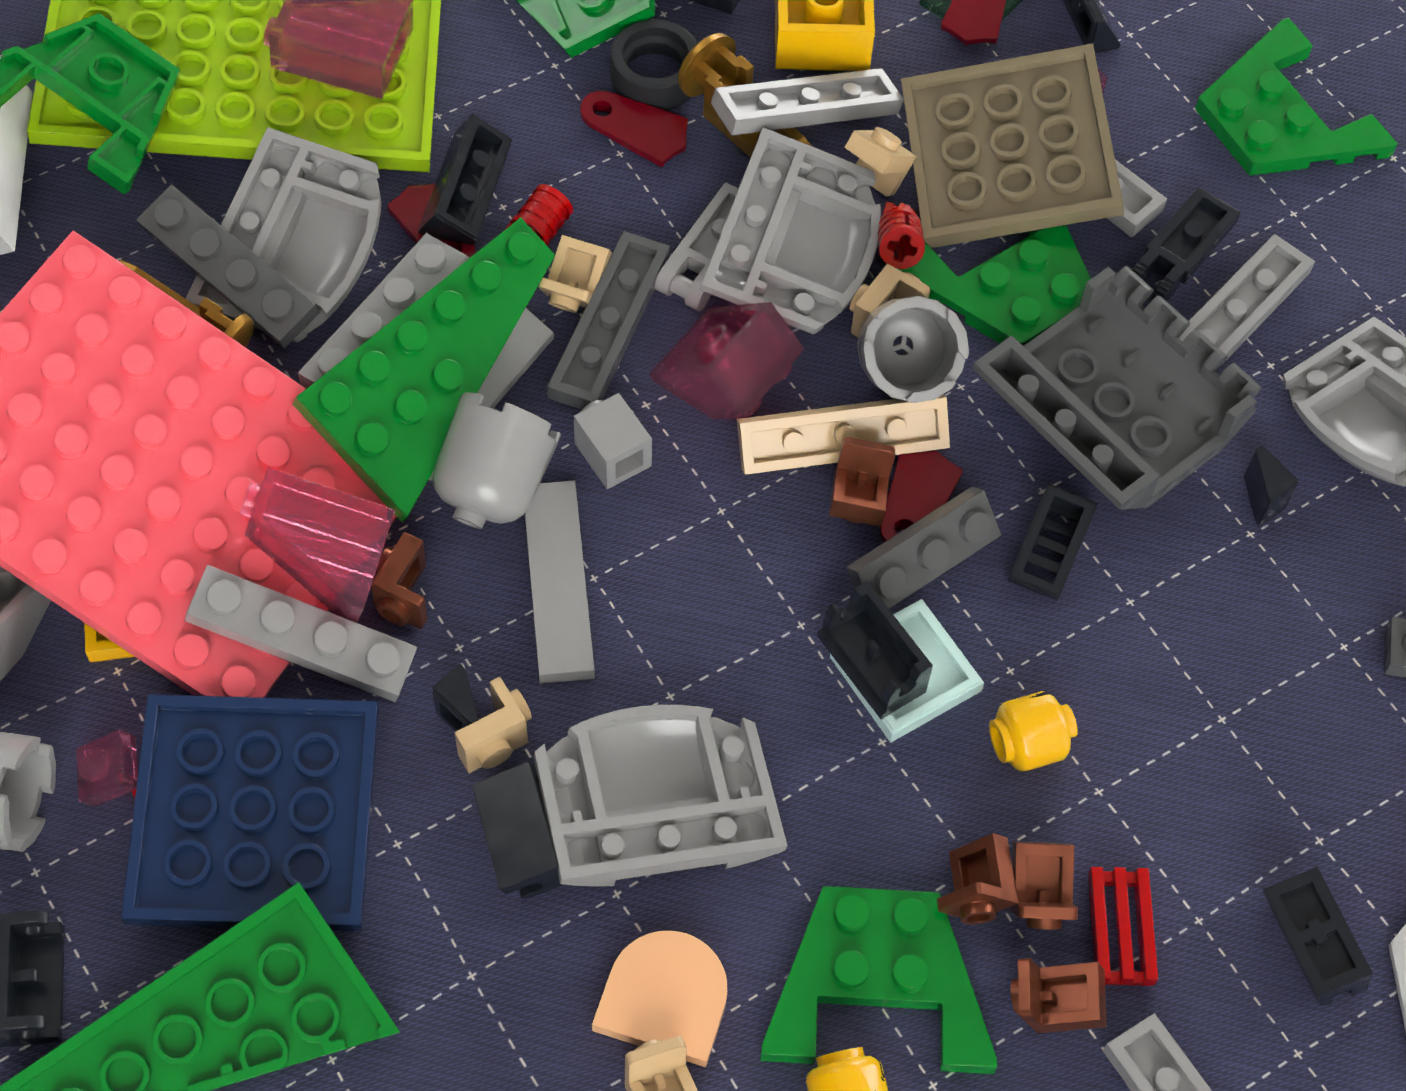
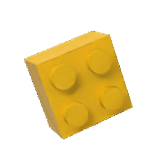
M775 0V69L870 70L875 35L874 0Z

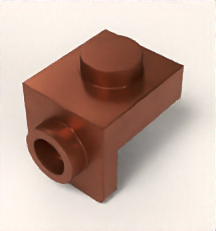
M852 437L844 438L833 478L829 516L845 519L852 523L882 526L886 512L889 476L895 459V448L893 446Z
M406 532L402 534L394 548L389 546L380 555L375 567V578L371 582L375 609L383 618L398 626H405L407 623L421 630L427 622L426 602L424 597L412 592L411 589L426 567L424 541Z
M992 833L949 851L954 892L936 899L938 912L959 917L964 924L976 925L990 922L996 918V912L1018 904L1007 837Z
M1013 841L1012 868L1018 904L1011 906V912L1019 918H1026V927L1055 930L1062 928V920H1078V907L1073 905L1074 845L1068 843Z
M1031 958L1018 959V978L1012 979L1010 986L1011 1002L1015 1013L1020 1015L1036 1033L1107 1027L1105 969L1098 962L1040 968Z

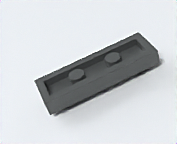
M972 486L846 568L855 588L867 581L888 609H890L1000 537L1001 532L985 491Z

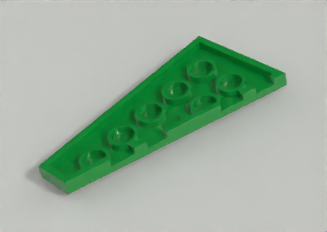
M519 218L300 393L292 404L402 523L408 517L434 471L461 394L465 392L478 393L555 257L550 248L522 218Z
M298 882L2 1084L0 1091H211L400 1033V1031L302 885Z

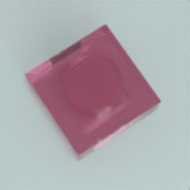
M119 729L76 749L78 797L80 802L95 807L137 788L138 768L135 735Z

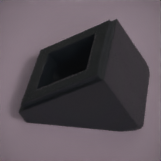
M1262 445L1255 450L1244 475L1254 518L1259 527L1286 509L1299 483L1298 479Z
M460 663L432 687L436 714L455 732L478 721L465 665Z

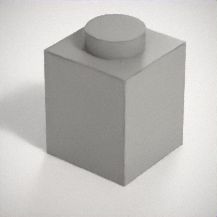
M619 393L604 401H593L586 405L580 413L574 415L575 445L607 490L652 466V438Z

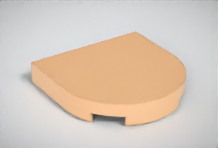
M657 931L639 937L630 943L614 962L592 1023V1031L637 1046L651 1040L664 1041L681 1036L687 1047L686 1061L706 1067L724 1014L727 999V979L721 961L707 944L687 933Z

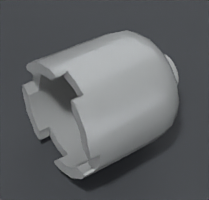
M920 296L889 300L874 309L861 326L857 342L859 362L869 380L892 398L911 403L935 400L951 390L956 384L955 381L962 373L965 359L969 355L967 332L957 314L939 301ZM901 336L900 343L893 346L895 339ZM907 337L910 340V347L906 345ZM903 349L907 353L898 355L895 351Z
M465 392L461 394L434 467L432 477L434 488L445 503L455 508L452 518L465 525L483 529L485 521L497 524L515 521L524 515L530 506L559 442L561 433L549 431L552 424L515 405L505 402L502 412L481 406L484 395Z
M0 732V849L24 852L35 842L44 827L46 819L36 817L43 792L54 793L56 760L53 747L40 743V737Z

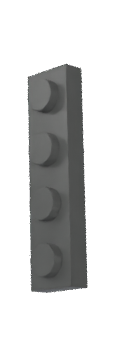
M172 184L136 219L141 229L238 311L250 316L254 324L283 349L320 313L311 300Z
M623 231L547 386L548 399L581 410L593 401L603 400L655 291L658 273L670 257L669 245Z

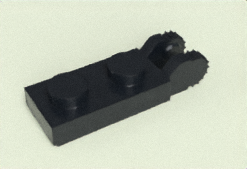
M1198 187L1146 246L1143 257L1132 268L1144 281L1147 280L1155 266L1167 273L1164 280L1154 289L1151 301L1157 296H1161L1168 301L1174 295L1180 283L1185 284L1235 226L1241 212Z

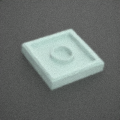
M922 599L893 615L933 665L927 691L882 720L830 654L831 660L890 743L982 691L984 685L980 676Z

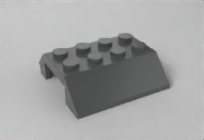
M1128 266L1122 268L1116 275L1113 270L1107 267L1087 281L1080 306L1026 345L1022 346L1013 336H1010L975 361L972 367L976 373L1119 510L1148 508L1220 453L1256 412L1255 405L1257 401L1254 397L1262 389L1236 363L1230 364L1221 375L1216 373L1228 356L1198 329L1190 332L1181 341L1179 337L1189 327L1190 322L1164 298L1157 296L1145 308L1143 304L1153 293L1154 289Z

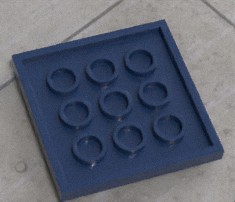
M148 694L121 919L124 924L234 927L299 882L331 930L363 931L379 720L378 701Z

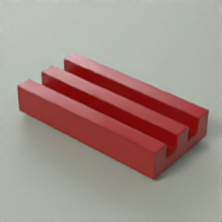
M1091 867L1088 872L1093 954L1094 962H1098L1105 969V985L1155 986L1158 981L1149 868H1137L1135 872H1126V867H1114L1113 871H1103V867ZM1104 886L1114 887L1120 971H1111ZM1128 887H1134L1141 972L1134 971Z

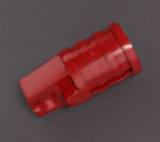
M540 184L534 189L532 195L526 200L525 205L520 208L517 215L511 219L504 230L519 218H522L548 246L550 241L556 236L557 231L562 228L565 221L573 214V206L559 190L546 184Z
M886 202L878 228L880 256L886 264L888 263L897 269L913 267L922 259L925 252L921 221L914 209L908 204L900 203L897 206L895 203Z

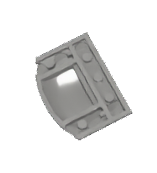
M267 127L221 226L311 300L318 308L320 313L293 340L298 343L307 337L309 332L324 323L337 310L354 287L367 263L374 245L381 215V196L377 178H380L377 163ZM196 275L185 299L199 307L201 301L206 297L222 307L223 315L233 321L242 315L240 311ZM254 324V328L261 330Z
M763 127L699 290L813 335L823 329L826 323L840 314L852 301L855 293L866 278L878 245V228L881 218L880 204H875L869 187L874 186L876 182L874 172Z
M1372 317L1283 375L1285 389L1289 390L1293 407L1311 432L1331 451L1355 468L1375 478L1406 487V337L1376 317Z
M638 706L605 713L582 721L568 729V736L558 741L547 752L545 744L534 752L533 757L557 858L560 884L573 886H614L615 881L620 879L724 864L725 869H729L785 851L788 845L755 722L742 717L741 727H738L719 718L711 717L714 709L699 706Z

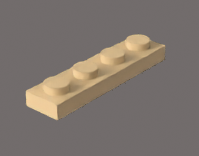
M944 394L935 400L917 403L890 399L737 419L741 469L745 475L837 463L843 440L846 437L893 446L895 448V455L950 448L947 397Z

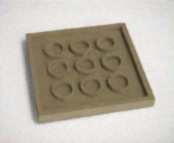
M1093 43L901 78L911 153L917 156L913 162L924 243L926 242L931 248L1124 215L1123 199Z

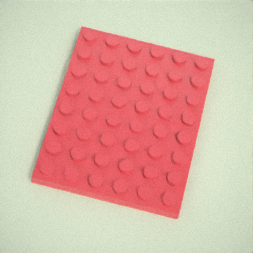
M74 230L0 313V566L191 695L266 698L291 663L184 621L207 565L328 612L397 517L292 405L295 398L306 388Z

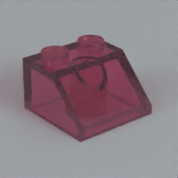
M772 302L710 307L649 375L655 383L712 419L747 418L760 408L762 404L761 398L773 384L780 382L791 372V364L804 348Z

